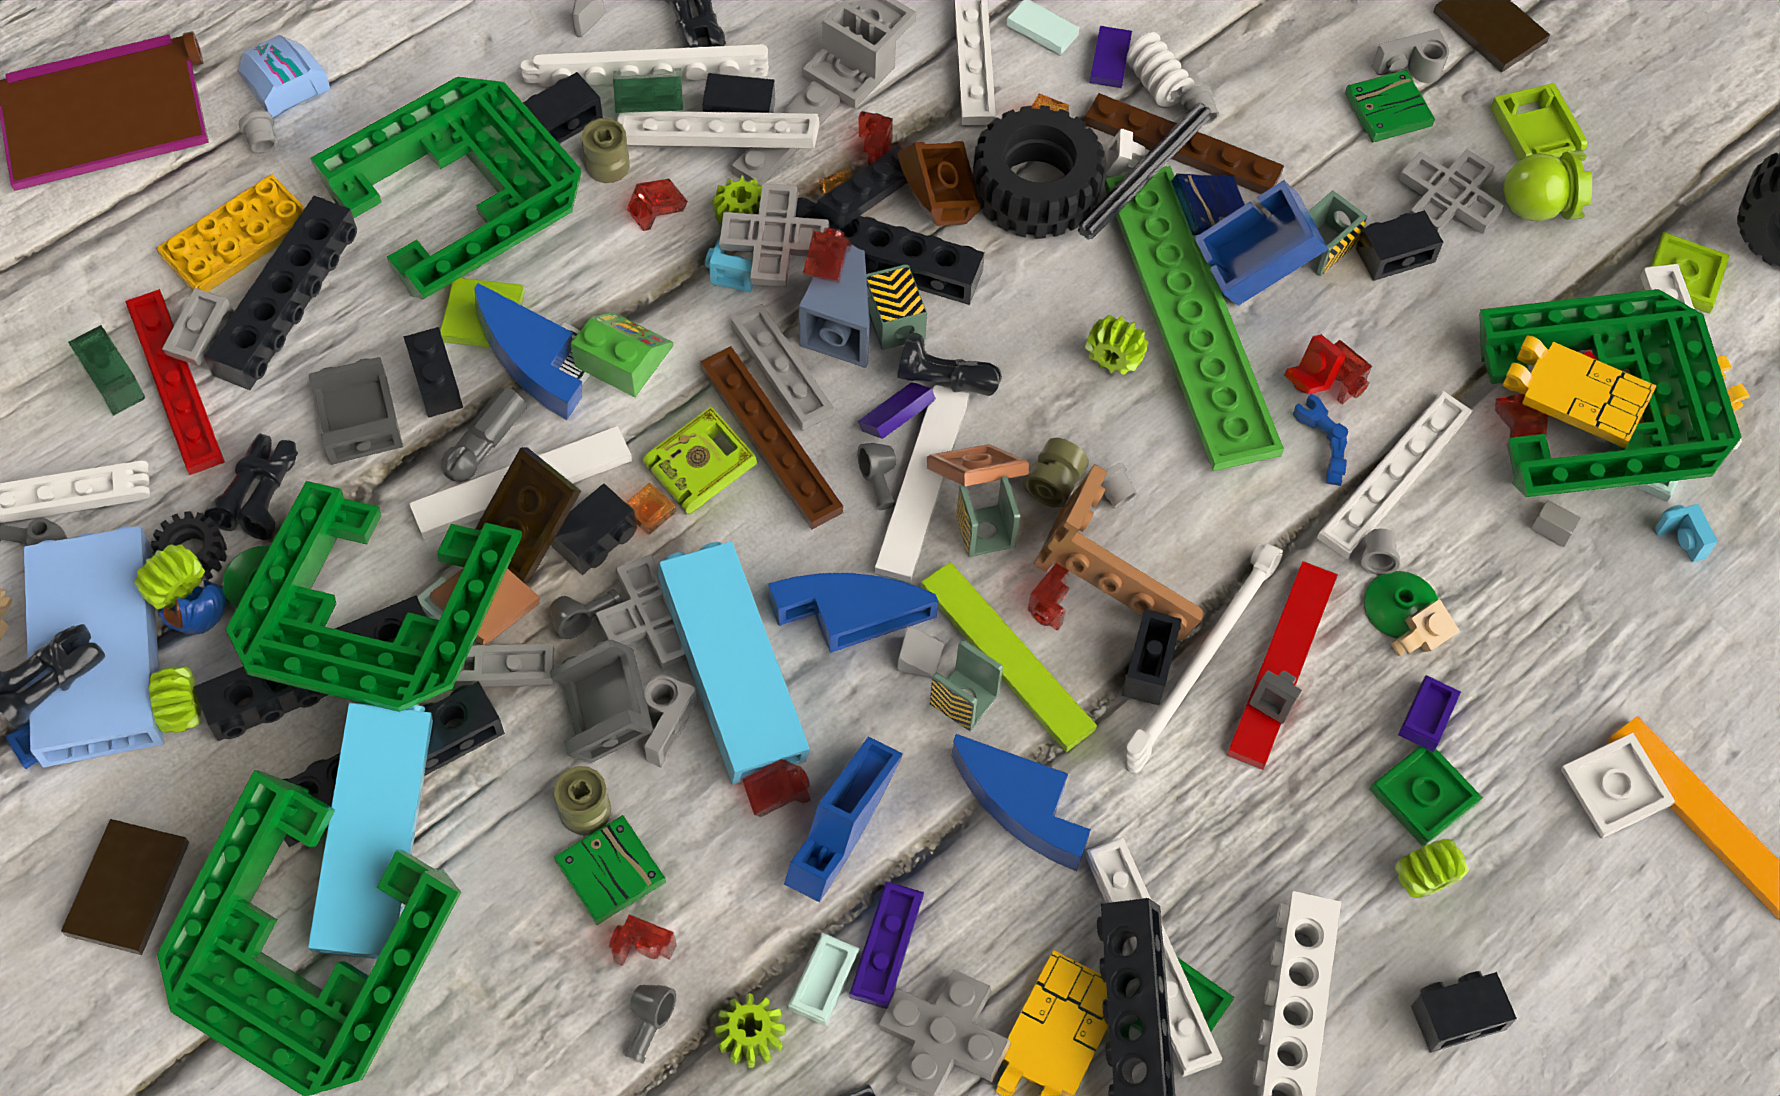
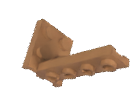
M1094 464L1068 498L1065 505L1062 506L1034 565L1047 572L1051 565L1056 562L1142 616L1144 609L1181 618L1182 621L1177 638L1183 641L1202 620V609L1078 532H1083L1094 515V512L1089 510L1090 507L1094 508L1098 504L1106 490L1101 484L1107 471Z

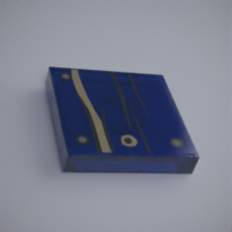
M1177 173L1171 180L1192 235L1201 234L1245 205L1233 176Z

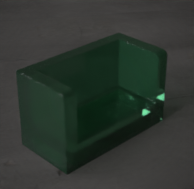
M675 68L674 74L622 76L621 71H614L615 113L683 110L684 98L681 68Z
M102 325L68 342L84 372L113 416L145 399V395L134 374Z

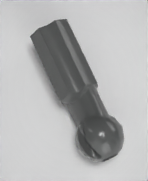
M500 387L471 422L467 432L457 444L444 453L441 460V468L448 479L462 482L473 477L478 464L492 448L497 446L527 409L526 401L516 391L508 387Z

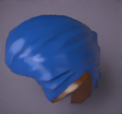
M203 580L204 588L197 586L192 591V595H188L184 599L177 598L172 608L164 606V608L158 609V616L162 618V622L168 626V629H175L177 632L190 635L208 632L219 622L224 613L226 597L223 588L209 580Z

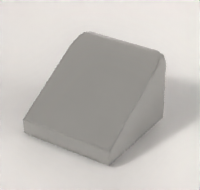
M575 0L572 18L577 37H582L603 17L605 13L603 0Z
M1547 500L1531 530L1564 547L1581 517Z
M907 626L899 654L898 671L932 678L937 673L944 643L915 628Z

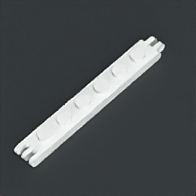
M763 44L536 55L534 59L521 62L524 82L537 83L541 87H551L559 80L567 78L576 72L589 85L682 80L698 81L707 79L708 73L743 77H764L769 73L768 48Z
M135 461L0 483V523L146 500L150 497V489L146 487L149 485V476L146 474L149 471L148 463L145 461Z

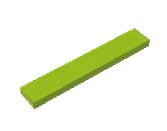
M951 561L921 581V588L936 594L938 608L972 646L1003 666V682L1065 752H1068L1096 731L1097 725Z

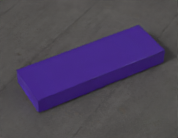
M885 881L849 998L884 1009L888 1008L893 998L924 892Z

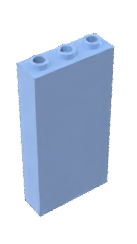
M124 526L114 531L97 534L84 533L74 538L57 541L45 540L35 545L24 546L27 659L34 654V651L48 644L59 632L80 624H85L90 632L91 639L89 643L98 644L105 653V658L93 669L77 678L68 690L63 691L59 687L31 712L29 716L30 750L42 767L164 745L163 732L155 723L154 714L152 713L148 689L151 674L159 671L155 607L152 604H148L134 584L135 578L138 576V569L147 563L146 559L152 558L151 544L141 526ZM46 669L28 683V687L39 681L50 671Z

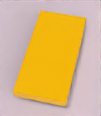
M270 174L157 246L156 249L160 257L192 291L194 288L209 292L278 247L305 207L273 174Z

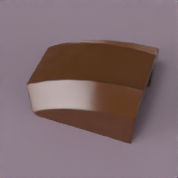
M964 141L935 144L914 142L897 152L902 172L913 196L936 226L967 224L980 211L981 204L978 203L976 197L975 182H973V174Z

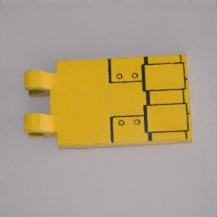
M1528 335L1521 346L1517 359L1523 363L1534 365L1532 372L1530 373L1521 364L1512 363L1503 383L1505 388L1525 395L1522 404L1625 449L1656 388L1654 384L1553 342L1550 349H1547L1539 339Z
M1055 950L1052 951L1008 1036L1010 1047L1002 1061V1064L1007 1067L997 1084L995 1091L997 1094L1013 1096L1021 1078L1024 1077L1044 1088L1040 1096H1075L1109 1027L1104 1020L1102 1009L1103 1000L1107 999V987L1100 973Z

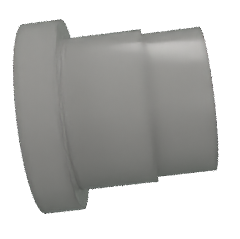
M1210 85L1197 86L1186 92L1180 99L1182 107L1188 111L1197 103H1203L1205 107L1210 108V119L1203 126L1212 123L1219 117V112L1212 98L1213 91Z
M250 112L239 120L240 131L246 135L247 141L254 153H266L276 147L277 143L273 131L274 120L269 112Z
M1118 463L1106 470L1107 474L1101 486L1106 488L1104 492L1106 498L1114 508H1118L1129 502L1138 492L1126 475L1127 468L1123 463Z
M1379 528L1368 533L1366 550L1362 553L1361 559L1362 567L1367 572L1381 575L1393 573L1398 569L1400 556L1396 551V537L1392 531Z

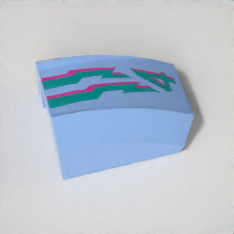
M277 35L243 51L238 72L264 110L269 112L272 117L317 94L320 95L331 90L324 69L312 54L296 41Z

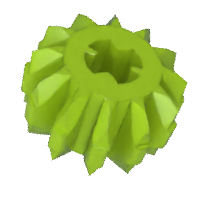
M741 175L739 181L735 182L728 178L726 186L718 185L716 196L712 200L718 225H722L724 212L759 214L762 186H759L756 178L747 182L743 175Z
M1108 314L1104 319H1098L1089 331L1090 334L1086 339L1085 348L1090 352L1089 359L1098 361L1099 368L1106 367L1111 374L1117 370L1121 374L1126 375L1129 370L1135 371L1137 366L1141 364L1149 342L1144 338L1145 331L1135 328V321L1129 323L1125 321L1122 315L1116 319Z
M171 544L163 551L157 550L152 558L146 559L147 563L137 571L138 576L135 578L134 584L148 604H152L156 609H162L164 606L172 608L177 598L184 599L188 595L193 594L194 588L201 584V578L205 570L197 559L198 557L190 549H186L182 544L177 546Z
M172 666L152 673L148 686L150 692L149 700L155 723L163 733H179L198 726L201 721L200 714L202 710L193 688L196 686V681L192 671L187 666Z
M1444 838L1412 851L1409 855L1402 857L1395 866L1399 875L1398 880L1403 889L1405 888L1409 896L1413 898H1422L1441 891L1453 883L1462 880L1469 871L1465 862L1466 858L1461 849H1458L1453 840Z
M749 993L745 998L746 1005L741 1006L737 999L732 998L730 1000L732 1012L720 1010L718 1018L723 1024L715 1027L714 1032L716 1037L723 1039L718 1045L720 1052L727 1053L732 1051L731 1063L737 1064L743 1056H746L747 1066L753 1068L755 1066V1056L760 1055L762 1061L769 1063L771 1055L768 1049L781 1051L783 1044L778 1037L786 1034V1025L778 1022L782 1017L780 1008L769 1010L770 999L764 997L758 1005H755L753 994ZM746 1025H755V1036L746 1037Z

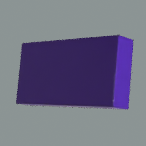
M1100 26L1089 83L1122 88L1132 35L1131 30Z
M911 382L861 418L858 423L862 432L883 439L934 402L936 397L932 388Z
M1425 675L1398 735L1434 752L1461 691Z

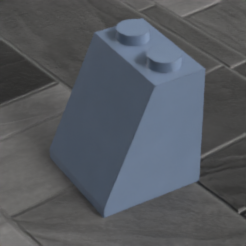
M831 240L799 305L800 346L866 368L869 362L870 322L865 251L851 244H842Z

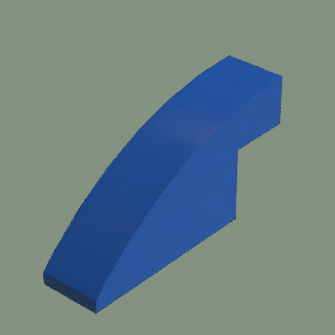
M478 283L474 288L475 308L484 335L497 359L509 375L529 395L547 409L568 420L582 399V381L559 369L572 350L573 332Z
M818 573L768 583L769 602L779 626L815 615L830 653L907 628V626L910 627L937 618L938 599L936 594L902 581L880 576L856 573Z
M956 734L953 740L951 756L967 786L985 810L1006 831L1027 847L1049 860L1077 872L1091 829L1055 817L1065 789L1068 773Z
M869 736L819 802L808 839L790 862L784 885L820 903L874 814L902 759L903 753Z

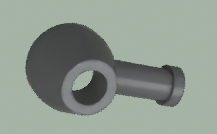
M878 443L860 444L857 453L860 471L866 480L871 481L877 499L876 505L878 510L889 509L895 505V500L891 497L884 474L895 468V452L889 445Z
M37 518L31 521L27 529L0 523V541L25 543L29 546L45 540L57 541L67 539L64 530L58 524L45 518ZM46 530L45 533H43V534H41V535H38L40 532Z
M612 589L606 595L585 605L568 596H561L552 602L549 610L556 632L563 639H572L582 634L589 627L592 618L596 616L597 612L620 604L622 601L617 591Z
M639 985L635 989L630 1001V1008L643 1021L630 1049H627L624 1056L644 1064L645 1054L656 1030L662 1028L667 1023L676 1003V991L663 985Z

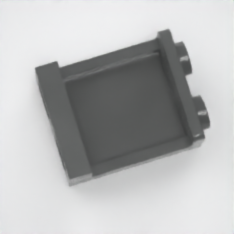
M380 357L360 359L355 363L338 367H326L309 374L323 432L321 434L323 446L331 465L403 447L387 376Z
M603 640L596 643L591 650L579 656L565 659L562 665L550 671L551 679L562 683L565 687L575 736L564 741L567 756L591 764L653 733L640 674L632 648L615 640Z

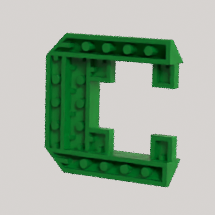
M455 77L310 158L334 202L350 208L353 218L382 203L379 193L372 185L427 154L440 169L466 155L498 193L476 205L478 214L486 222L483 226L431 256L417 239L387 256L390 267L407 286L410 296L420 299L427 298L572 213L582 173L581 168L505 82L466 77Z
M1659 289L1480 309L1481 362L1486 363L1491 384L1504 383L1512 363L1521 364L1528 370L1527 364L1517 359L1521 346L1528 335L1539 339L1547 349H1550L1552 343L1555 342L1574 351L1592 350L1598 361L1618 370L1629 369L1630 375L1656 385L1642 414L1644 423L1637 424L1626 449L1619 446L1620 451L1552 458L1545 434L1509 438L1506 446L1514 474L1512 484L1525 497L1713 477L1742 437L1704 315Z
M306 481L225 629L247 675L397 712L403 711L453 689L520 542L522 531L485 523L482 530L450 524L437 551L438 561L463 567L464 569L440 620L408 612L394 642L390 643L325 627L337 604L335 595L311 589L337 538L368 544L381 518L380 507L344 499L342 489Z
M254 770L162 943L157 957L171 1013L302 1096H310L363 1080L454 908L461 891L444 870H436L406 851L396 850L377 888L406 906L369 975L346 961L337 962L322 990L261 952L278 919L250 902L286 834L308 847L317 846L335 809L308 794L309 789Z

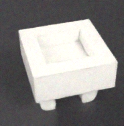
M1120 129L1107 146L1105 175L1111 177L1120 176L1123 171H1131L1138 164V160L1141 161L1145 157V147L1133 141V132Z

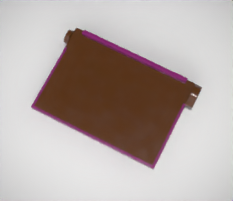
M194 31L183 33V36L171 38L170 34L6 73V79L0 80V122L10 184L13 190L17 191L209 143L193 66L204 64Z

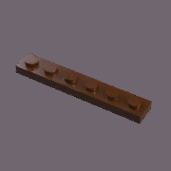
M1098 93L1085 116L1086 126L1114 137L1120 129L1133 132V141L1150 151L1177 124L1101 93ZM1198 131L1171 158L1259 194H1263L1277 184L1284 165Z
M732 346L700 361L702 372L811 530L843 513L842 503Z

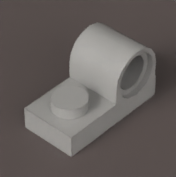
M1439 29L1380 43L1372 67L1377 75L1398 72L1408 68L1416 80L1423 83H1433L1441 77L1449 55V47Z
M194 288L162 348L165 354L200 366L213 338L216 339L234 313L227 298Z
M657 676L651 679L644 688L650 719L657 725L652 724L653 733L645 736L642 744L645 748L647 762L660 768L698 704L696 687L668 676ZM667 696L672 698L669 703L664 705L655 703L660 697Z

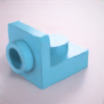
M718 237L715 248H709L705 261V268L710 269L711 284L751 293L753 288L750 280L752 260L737 255H727V250L720 249V237Z
M1699 504L1687 507L1676 505L1668 508L1662 513L1661 519L1654 528L1657 535L1677 531L1679 544L1682 549L1687 551L1692 562L1706 559L1718 542Z

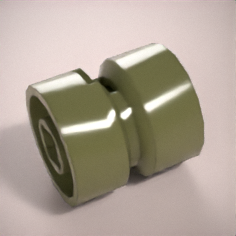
M600 118L591 121L582 132L586 170L595 181L601 183L619 181L627 175L630 169L626 131L622 124L613 119Z
M1058 437L1051 438L1038 455V461L1030 468L1029 475L1025 476L1023 486L1029 495L1038 502L1054 508L1062 507L1073 492L1075 483L1080 480L1089 464L1088 457L1076 444Z
M577 766L566 770L559 776L555 783L554 796L564 826L577 835H590L605 826L610 819L611 804L604 778L600 773L590 767Z

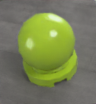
M1581 150L1563 152L1560 158L1557 159L1550 154L1537 153L1518 160L1507 172L1503 185L1506 203L1512 212L1523 220L1535 222L1555 218L1559 213L1565 220L1583 219L1585 214L1582 212L1583 206H1590L1592 198L1591 171H1584L1582 163L1587 158L1586 154Z

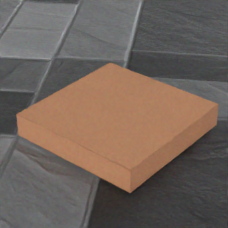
M986 444L930 454L927 456V469L963 486H970L1001 480L1003 476L1013 478L1029 475V462L993 445Z
M463 569L430 592V600L442 611H444ZM509 569L505 572L475 638V641L480 645L490 643L539 605L540 597Z

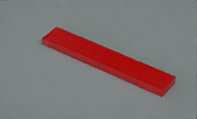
M160 289L125 301L189 475L225 463L188 362L167 356L162 350L174 324Z
M1302 561L1227 756L1264 770L1281 723L1249 703L1261 679L1268 670L1277 676L1283 670L1297 678L1293 684L1296 686L1338 574Z

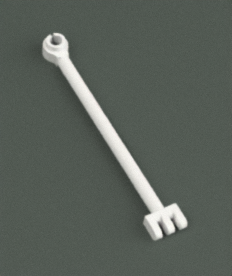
M1259 544L1256 547L1250 563L1254 565L1253 571L1144 730L1138 729L1127 745V769L1130 772L1137 773L1143 768L1151 756L1153 743L1263 581H1266L1276 570L1282 557L1281 553L1283 551L1271 544L1266 546Z

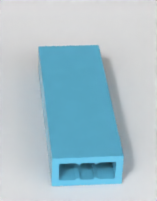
M712 542L696 552L689 554L677 552L667 556L663 561L659 562L657 578L731 784L740 783L806 762L810 748L733 542L724 544Z
M361 702L359 704L349 703L332 808L335 809V812L328 825L308 945L311 952L378 959L403 912L404 904L381 891L377 886L396 850H404L412 855L433 722L431 713L424 712L425 707L414 705L397 712Z

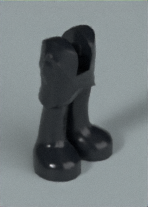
M664 0L672 6L677 17L675 25L683 48L698 47V38L707 37L709 47L725 46V34L718 25L711 0H694L698 16L695 18L692 17L688 0Z
M910 332L903 348L897 378L908 381L950 382L953 392L969 391L991 396L999 387L1002 372L1000 368L988 362L965 361L963 359L949 360L934 357L926 353L923 336Z
M259 433L251 442L244 457L238 461L235 467L236 477L224 493L211 501L204 513L205 518L210 517L218 528L224 531L235 530L239 523L244 532L251 537L261 540L270 539L275 531L276 524L268 511L269 504L274 492L280 487L285 474L295 464L296 456L298 455L295 442L291 440L279 441L271 459L268 460L272 440L270 436ZM254 479L260 480L246 504L241 508L244 497Z
M85 624L71 626L59 632L48 644L34 651L31 657L8 671H0V711L15 730L25 724L31 712L59 687L63 691L68 690L77 678L86 674L105 658V653L98 644L89 643L91 635ZM46 669L50 671L30 687L16 693Z

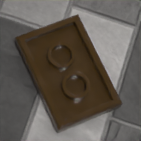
M1442 0L1435 5L1433 11L1434 14L1501 72L1546 44L1550 37L1546 30L1511 0Z
M522 447L517 452L475 529L482 530L485 523L522 531V537L507 569L523 583H529L580 495L581 490L531 449Z
M110 819L61 932L67 937L142 955L189 845L187 838Z

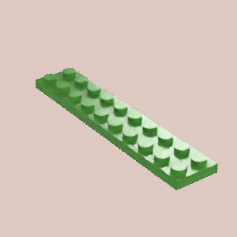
M1171 166L1162 167L1115 217L1212 471L1281 457L1284 447L1219 285L1210 270L1211 266L1206 262L1195 240L1198 233ZM1127 174L1106 178L1104 185L1106 193L1108 194Z

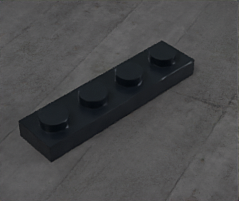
M896 146L817 200L815 211L843 228L907 184L897 156V152L902 150V148Z

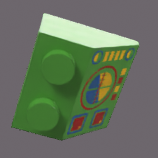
M614 312L590 317L571 342L576 368L633 397L638 395L674 346L672 341Z

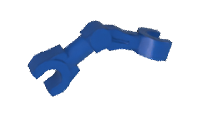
M1310 394L1305 405L1311 410H1306L1302 405L1297 404L1293 416L1298 422L1313 429L1319 427L1327 434V439L1330 441L1331 458L1327 469L1326 484L1341 486L1342 475H1345L1347 460L1344 459V450L1347 445L1348 429L1340 423L1336 424L1327 416L1329 411L1321 399Z

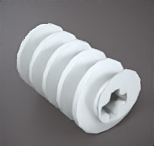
M1155 32L1148 33L1139 38L1130 48L1126 62L1133 69L1135 75L1140 78L1143 86L1147 88L1149 94L1154 97L1159 106L1170 107L1180 103L1182 96L1194 88L1195 83L1193 79L1188 78V72L1185 69H1181V63L1178 60H1174V54L1172 51L1167 50L1165 42L1160 41L1159 34Z

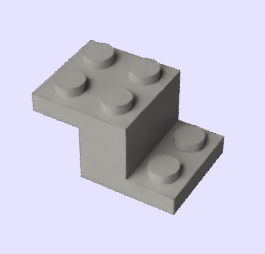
M843 0L822 21V49L802 68V77L810 82L815 81L839 95L841 101L856 109L895 68L896 41L916 21V11L897 0Z

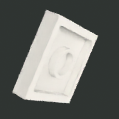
M1634 733L1564 765L1561 769L1601 838L1659 812L1675 802Z

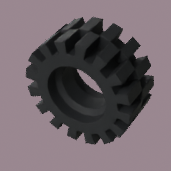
M191 511L184 512L183 519H180L178 513L172 515L171 517L174 522L171 524L164 520L160 524L163 532L156 529L153 534L156 541L151 540L153 556L157 550L163 551L168 545L173 544L177 546L187 540L200 539L203 541V547L195 555L205 570L204 575L206 579L210 580L213 578L211 570L214 569L219 572L222 569L219 561L226 562L227 558L225 553L227 545L215 522L210 517L206 519L204 514L197 512L194 518Z

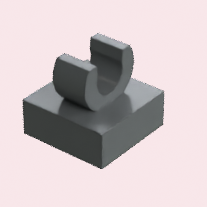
M1268 670L1261 679L1249 704L1283 724L1302 690L1293 685L1297 678L1283 670L1277 676Z

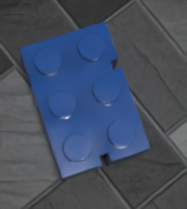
M1285 180L1257 197L1260 204L1272 214L1268 218L1250 201L1195 237L1206 262L1212 266L1210 270L1222 293L1238 306L1328 250L1300 195Z

